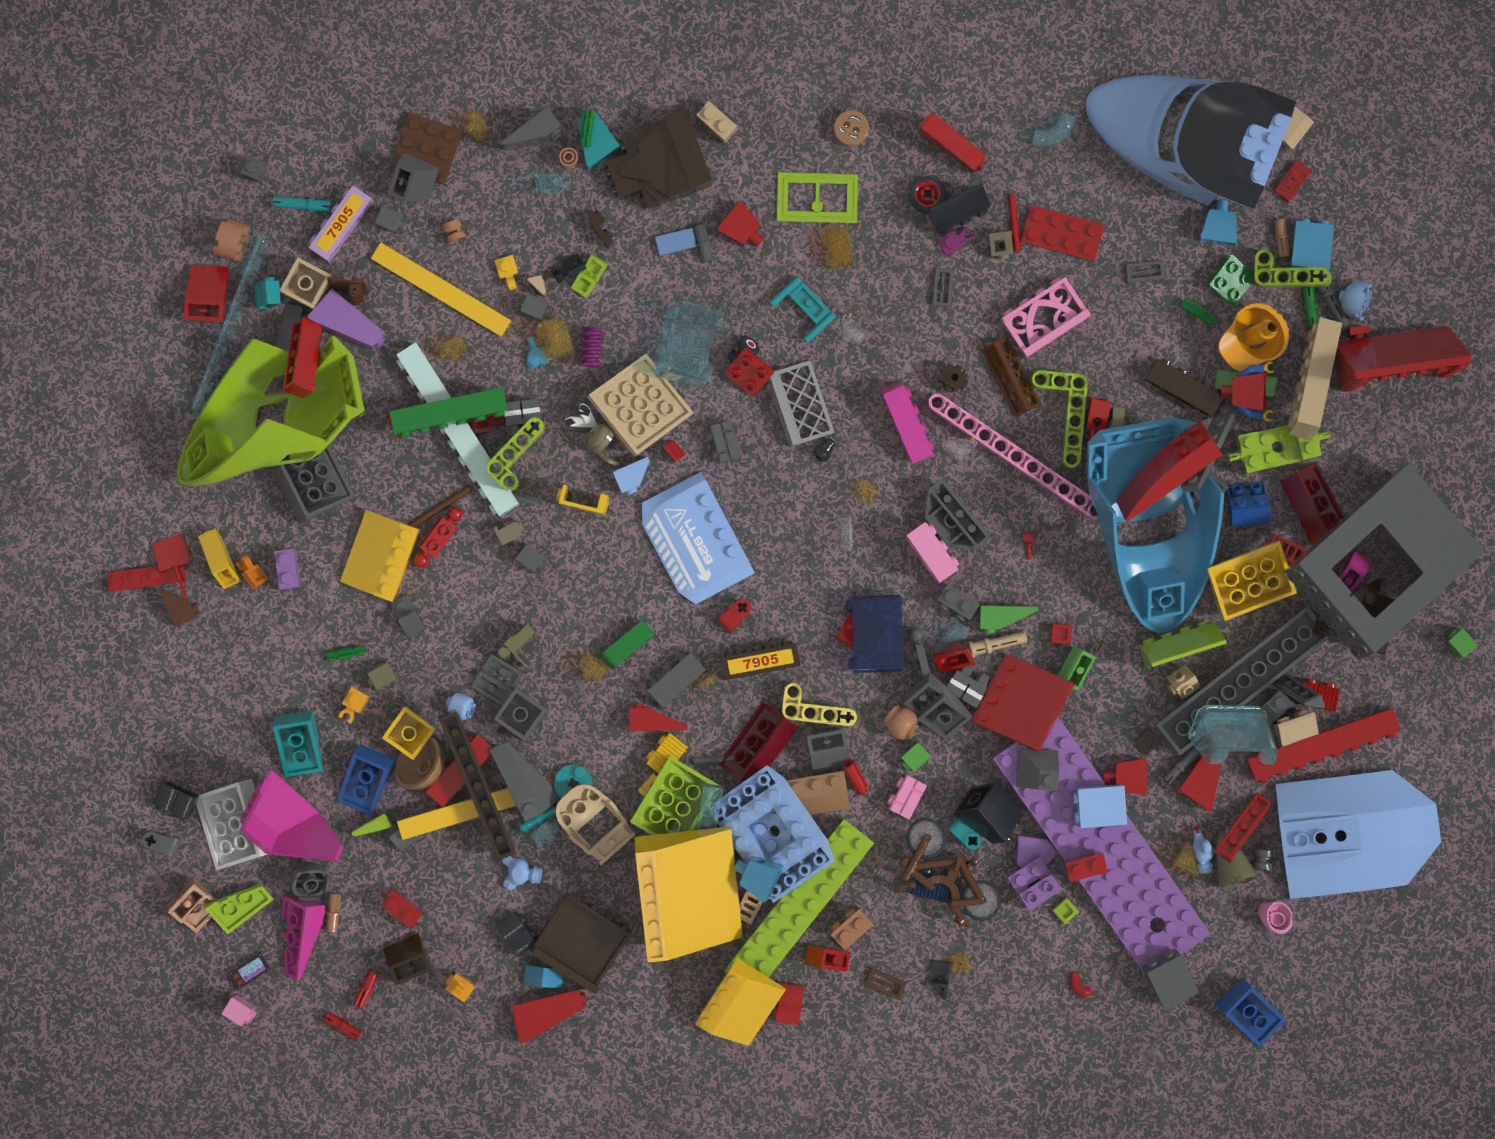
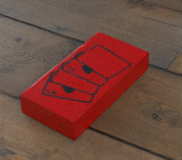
M1296 160L1274 192L1290 202L1312 171Z

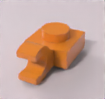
M247 555L240 558V561L236 563V566L244 571L241 575L252 590L269 580L259 564L254 566Z

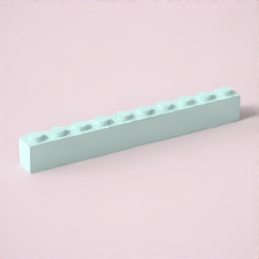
M416 342L396 354L399 358L396 362L401 370L406 369L408 372L407 379L412 387L414 385L417 386L419 390L417 395L422 402L431 403L451 398ZM456 423L448 424L449 428L440 430L443 435L446 433L450 438L447 442L452 450L457 449L460 456L457 458L463 467L467 465L471 471L468 475L473 483L477 481L481 488L478 491L482 497L489 499L491 504L488 506L494 515L498 514L501 517L520 505L511 491L505 490L488 474L486 466L491 459L468 423L456 426ZM493 464L490 469L491 473H499L497 468Z

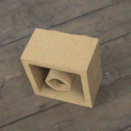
M297 257L280 288V292L313 310L324 298L329 288L327 277L332 278L333 276Z

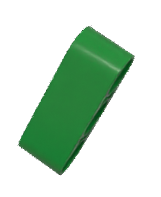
M642 620L600 656L613 670L634 651L644 645L655 633Z

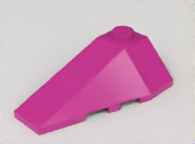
M284 895L281 915L282 921L287 920L288 932H283V939L286 938L289 949L284 951L285 974L296 981H300L323 924L325 905L316 900L304 901L295 896Z

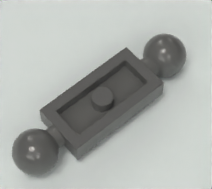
M912 628L909 631L908 637L915 645V650H912L914 660L919 661L920 668L917 669L921 680L930 673L922 643L924 634L920 628Z

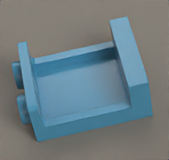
M1305 218L1295 221L1293 224L1294 236L1289 268L1323 267L1329 271L1334 225H1330L1329 221L1322 220L1318 221V223L1310 222V219Z

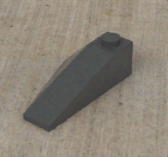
M508 741L489 749L525 821L543 813L559 800L550 782Z

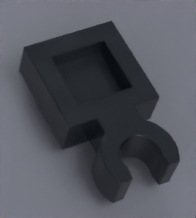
M577 253L561 262L562 267L554 268L551 270V273L557 283H560L566 276L569 275L572 278L587 268Z

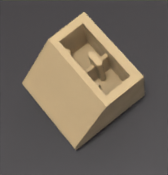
M1301 710L1294 713L1295 717L1293 718L1285 716L1277 719L1276 724L1272 726L1279 746L1283 747L1319 734L1315 713Z

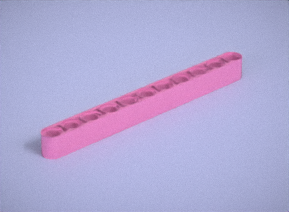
M934 394L929 398L928 407L932 412L972 438L973 436L976 442L1089 519H1098V516H1093L1090 512L1091 507L1094 506L1090 495L943 395ZM935 398L940 399L942 406L939 408L933 407L932 400ZM948 410H956L958 413L957 418H949L947 415ZM971 420L974 427L970 430L965 429L963 422ZM980 431H987L989 439L981 440L979 437ZM998 441L1003 442L1005 450L998 451L995 448V443ZM1013 452L1020 454L1021 460L1019 462H1014L1011 459ZM1034 463L1037 467L1036 472L1030 473L1027 470V464ZM1050 474L1053 478L1052 483H1045L1043 475ZM1061 484L1068 487V493L1065 495L1059 492ZM1075 496H1082L1084 504L1077 505L1074 501Z

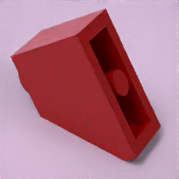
M808 945L805 964L818 968L847 971L851 952Z

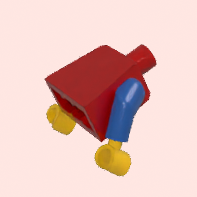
M1266 362L1263 365H1250L1238 372L1237 377L1233 378L1232 385H1222V397H1232V405H1235L1239 412L1248 418L1262 419L1268 422L1272 420L1266 418L1268 412L1273 413V411L1266 409V374L1274 372V370L1269 371L1267 369L1268 364H1273V362Z

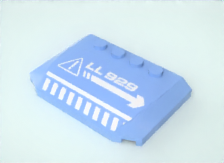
M702 472L642 502V525L677 591L695 605L755 574Z

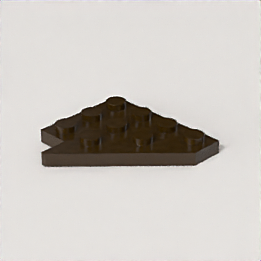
M1380 578L1349 595L1350 597L1354 595L1373 618L1395 600L1379 594L1382 582ZM1318 613L1314 632L1341 641L1335 630L1325 623L1324 617ZM1388 642L1376 653L1380 655L1386 654Z

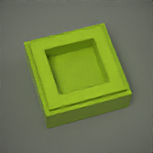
M1067 897L1052 909L1064 924L1079 913Z

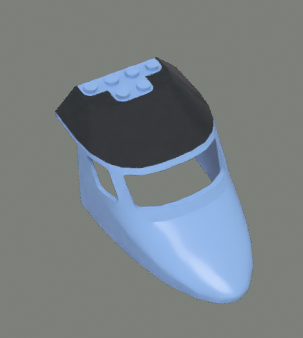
M1136 75L1113 79L1095 87L1087 96L1086 112L1093 128L1105 143L1121 158L1147 176L1206 206L1216 196H1220L1254 210L1292 118L1296 101L1261 87L1242 82L1165 75ZM1186 87L1200 89L1194 93L1186 105L1175 133L1173 149L1176 163L1161 159L1159 156L1158 138L1168 108L1174 98ZM1171 172L1184 174L1195 184L1185 183Z

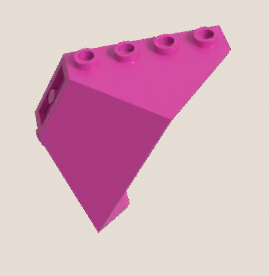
M268 767L262 782L257 784L240 819V823H242L240 832L265 854L338 862L344 846L324 817Z

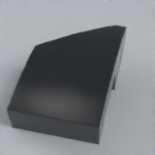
M932 959L929 980L931 985L941 995V998L946 1000L951 962Z

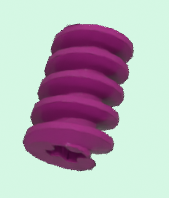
M582 327L587 332L581 334V337L586 340L581 341V345L585 347L581 348L580 352L585 355L579 356V360L583 361V363H579L578 366H601L603 363L597 360L603 358V355L599 354L598 351H602L604 348L599 346V344L604 343L605 340L601 339L600 336L606 335V333L599 328Z

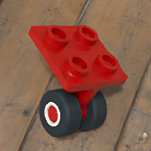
M743 336L737 342L738 351L736 352L734 349H731L728 354V360L731 364L724 371V375L753 397L775 371L756 356L760 351L758 343L751 337Z

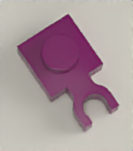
M968 227L963 229L959 235L954 230L937 239L946 256L962 249L963 245L961 242H968L974 239L973 236L970 238L964 237V232L969 231Z

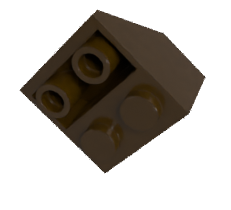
M419 933L383 948L387 966L395 985L433 970Z

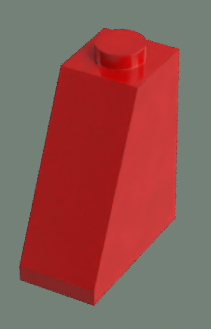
M1211 751L1201 754L1177 789L1208 812L1213 810L1221 769V762L1218 761L1219 757Z

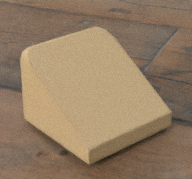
M541 275L527 279L543 297L547 295Z

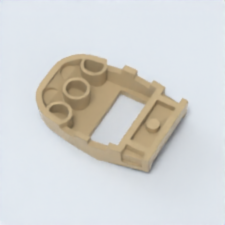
M582 784L572 788L557 804V820L562 828L565 829L571 841L582 848L586 854H591L595 857L600 865L606 862L635 836V833L617 806L591 785ZM606 806L620 822L591 847L579 834L578 830Z

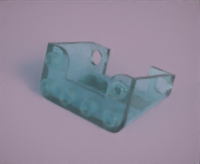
M684 299L668 308L665 314V319H667L666 326L663 327L661 337H663L662 344L659 345L657 350L659 355L658 362L655 363L653 369L655 376L701 387L710 385L713 367H707L713 337L721 331L725 313Z

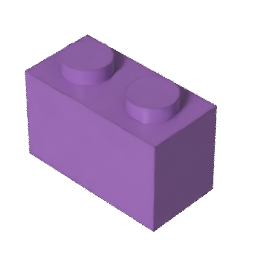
M296 550L274 551L279 590L301 588Z

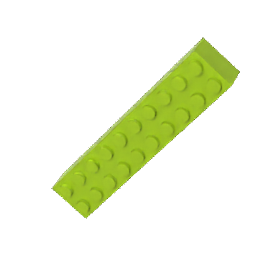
M843 819L827 839L834 862L780 898L727 965L724 972L727 973L736 958L769 977L873 846L874 842Z

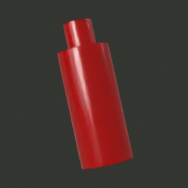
M854 760L846 761L842 768L854 790L860 792L861 796L868 793L866 789L868 784Z

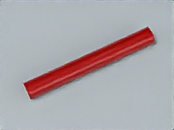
M1015 194L1008 195L1013 248L1014 252H1020L1021 242Z

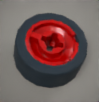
M920 177L915 180L910 188V203L917 211L928 214L931 208L944 202L946 195L945 187L935 177ZM930 192L931 197L924 198V193Z

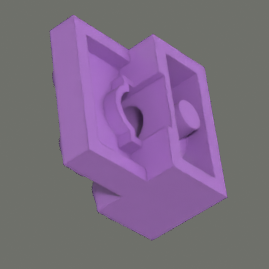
M1040 856L1007 876L1029 911L1062 890Z

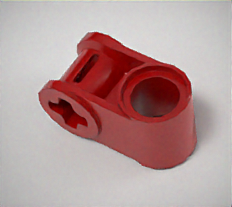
M739 599L716 621L730 634L751 611L750 602L746 599ZM738 603H747V611L739 612Z

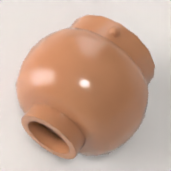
M899 705L889 712L883 723L888 728L889 734L899 740H904L907 737L912 738L919 728L917 725V715L912 710L901 708Z

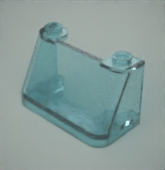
M1206 705L1197 711L1188 738L1207 764L1222 763L1227 758L1229 751L1260 752L1259 760L1263 764H1275L1278 752L1267 714L1262 707Z

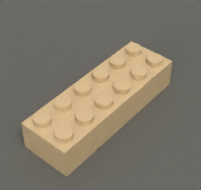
M1320 317L1317 323H1313L1311 330L1308 331L1306 341L1309 343L1305 347L1302 356L1305 361L1299 370L1301 379L1300 382H1297L1295 393L1298 394L1296 399L1293 400L1291 410L1294 412L1290 416L1287 425L1290 428L1289 435L1311 441L1320 428L1342 327L1341 322Z

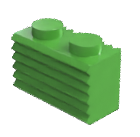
M1074 645L1058 676L1073 682V689L1078 691L1080 690L1079 687H1082L1081 684H1083V680L1087 677L1088 670H1091L1090 667L1093 666L1092 663H1094L1096 657Z

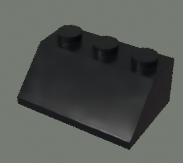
M981 182L930 209L929 216L938 234L944 233L946 235L954 231L953 227L956 225L964 226L971 222L970 218L976 215L978 218L989 213L988 209H990L991 205Z

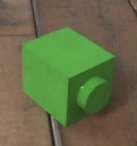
M1463 628L1459 630L1453 629L1447 635L1448 639L1445 641L1460 659L1465 658L1478 647V644Z
M917 742L901 757L903 760L901 764L908 772L910 770L915 772L931 756Z

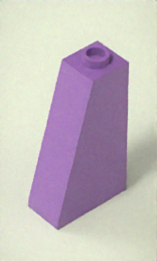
M333 289L327 293L307 316V319L322 325L323 330L373 351L375 347L379 348L385 342V332Z

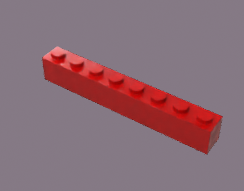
M1390 708L1289 745L1246 758V762L1253 781L1258 780L1259 783L1270 780L1269 776L1277 774V777L1288 774V769L1295 768V770L1305 768L1306 763L1313 761V764L1325 761L1324 757L1331 755L1334 758L1342 755L1343 750L1349 749L1354 751L1360 749V744L1366 742L1368 745L1377 743L1380 737L1385 736L1388 739L1397 736L1396 732L1400 731L1401 728L1394 708Z

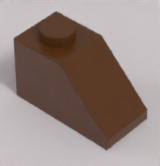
M166 590L160 591L175 627L199 618L197 613H200L196 602L192 603L191 600L184 599Z

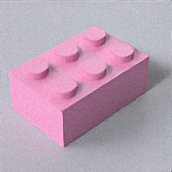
M925 522L907 534L905 538L934 580L939 584L959 570L957 568L959 563L953 555L951 557L946 552L948 547L942 539L940 541L935 536L937 532L932 524L927 525Z

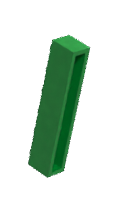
M502 387L389 412L394 434L403 438L411 436V432L418 431V434L430 432L429 429L437 427V430L449 428L448 424L456 423V426L465 425L467 420L475 419V422L484 421L486 416L493 415L494 418L503 417L505 412H509L505 391Z

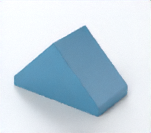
M526 964L524 984L538 987L562 988L563 974L553 967Z

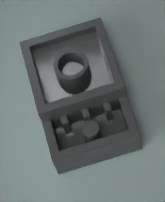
M928 673L904 694L903 704L918 714L917 719L945 740L972 718L967 708L953 692L931 673Z

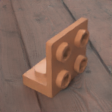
M852 907L844 914L846 918L842 922L838 920L830 927L832 930L829 932L830 935L844 950L873 926V923L859 907L857 909Z

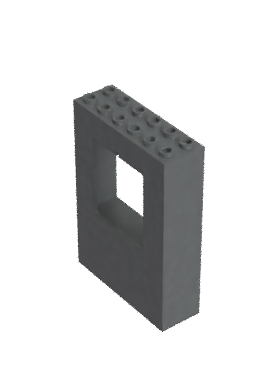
M1408 463L1393 471L1284 572L1287 574L1289 581L1300 589L1301 595L1312 603L1313 609L1324 617L1325 623L1335 630L1338 638L1347 644L1352 655L1360 660L1375 654L1473 563L1484 550L1412 465ZM1377 527L1419 577L1379 615L1373 618L1354 595L1349 596L1352 592L1335 574L1332 568Z

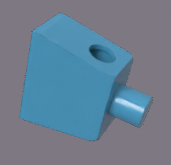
M1217 200L1216 210L1209 209L1207 211L1198 241L1232 246L1237 244L1236 213L1228 212L1229 201Z
M753 857L748 864L738 860L734 870L743 875L740 885L765 903L771 897L784 866L759 857Z

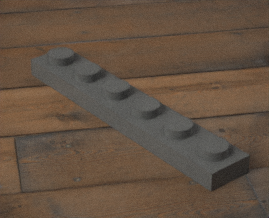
M1220 403L1207 429L1213 436L1219 449H1221L1238 412L1236 406L1232 405V403ZM1215 461L1182 483L1181 488L1183 492H1201Z

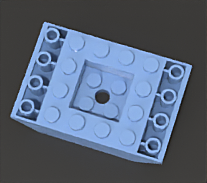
M765 766L707 807L720 827L731 826L733 846L745 863L748 864L753 857H759L784 866L770 897L773 903L834 862L829 841L785 778L769 766ZM772 826L779 828V835H774L771 832Z

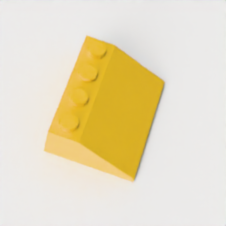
M366 510L340 582L393 602L420 529Z
M1279 540L1207 568L1218 613L1225 621L1297 593L1294 583L1289 581L1287 574L1284 572L1288 565Z
M736 958L702 1010L695 1025L711 1035L749 1046L786 988Z

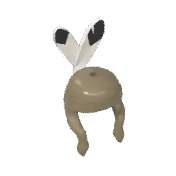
M580 404L579 411L582 417H568L565 419V423L573 427H591L592 429L587 437V444L590 450L597 454L604 462L613 465L617 469L623 468L618 461L612 460L607 456L606 446L613 436H616L622 446L629 452L631 451L609 424L597 423L590 408L586 404Z

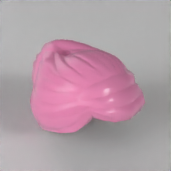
M1273 901L1260 904L1258 915L1268 930L1276 934H1285L1291 929L1292 912L1285 903Z

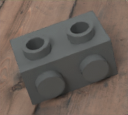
M948 583L936 600L939 602V607L946 611L949 609L956 613L954 616L963 622L965 619L969 621L980 603Z

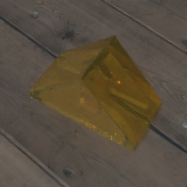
M1184 840L1170 864L1193 878H1200L1191 841Z

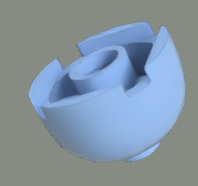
M1357 281L1349 284L1345 291L1341 290L1339 301L1342 302L1341 308L1348 317L1360 321L1364 319L1365 316L1361 315L1366 306L1367 308L1369 306L1372 291L1369 288L1372 287V284Z

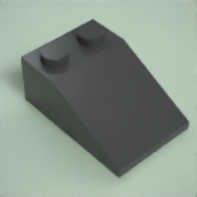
M546 107L501 142L506 151L545 144L551 140L555 142L562 137L563 129L553 113Z

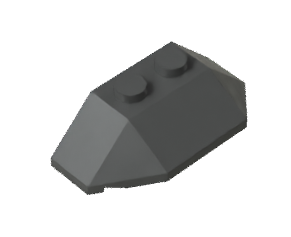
M943 478L928 489L924 518L929 524H932L937 534L949 548L977 550L992 538Z

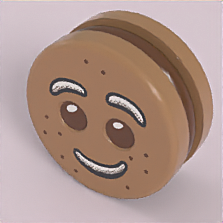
M855 110L842 112L834 122V136L843 146H859L866 140L869 132V124L866 117Z

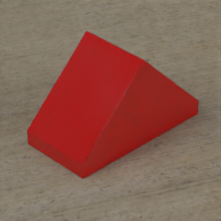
M954 641L933 656L941 673L972 666L976 663L968 647L958 641Z

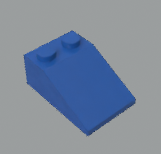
M360 744L352 755L337 801L373 816L396 759Z
M1243 977L1215 1004L1259 1047L1286 1021Z

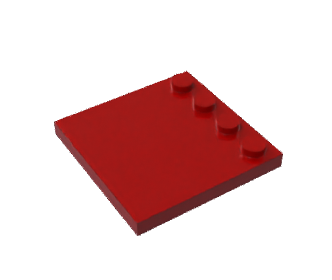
M1006 654L971 721L985 729L1040 752L1074 684L1071 681Z

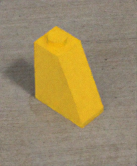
M216 528L198 536L210 570L222 588L226 589L241 582L223 539Z

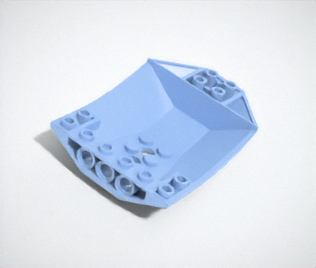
M1393 770L1276 784L1279 822L1290 899L1407 885L1441 843L1436 803ZM1338 830H1343L1346 833L1347 837L1344 841L1336 840L1335 833ZM1320 832L1327 836V840L1323 844L1318 843L1315 839L1316 834Z

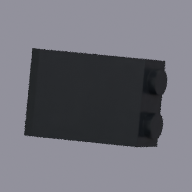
M997 782L972 786L953 813L956 818L992 844L1007 842L1024 815Z

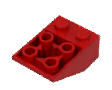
M191 265L184 305L185 321L226 324L229 267Z

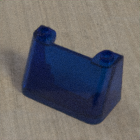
M901 595L850 596L846 602L847 612H850L853 620L854 654L848 659L849 670L852 673L902 672L904 657Z

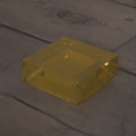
M860 480L855 499L874 503L878 484Z
M711 674L699 683V686L702 690H705L717 681L718 678L715 674Z

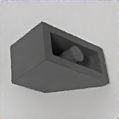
M1276 690L1249 717L1264 730L1294 703L1281 690Z

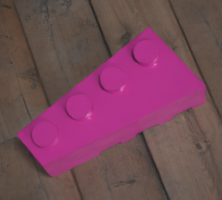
M897 381L879 389V394L886 401L884 405L889 415L893 418V425L901 436L899 438L910 462L914 464L934 455L932 452L934 445L930 438H926L924 433L927 431L926 426L917 417L920 414L915 403H911L910 397H912L909 387H905L900 381Z

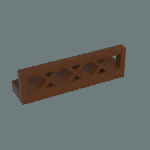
M1008 337L993 342L981 349L1015 418L1042 405ZM1004 343L1007 353L1003 351L1000 344ZM1010 361L1014 363L1015 370L1011 367ZM1019 379L1023 381L1024 387L1020 385ZM1027 396L1031 397L1033 405H1030Z

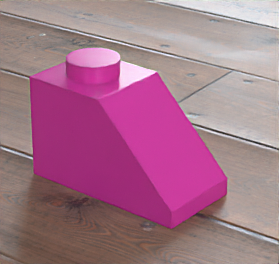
M1355 551L1347 561L1339 578L1342 581L1346 576L1345 583L1348 585L1352 584L1349 588L1351 592L1354 591L1366 575L1371 560Z

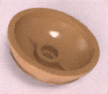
M430 737L414 760L402 752L399 754L395 764V779L401 787L409 790H421L429 787L437 780L444 766V753L438 741Z

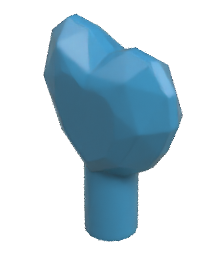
M533 336L527 338L526 340L530 347L526 357L528 367L534 369L540 364L545 365L549 363L551 359L550 354L544 348L537 346Z

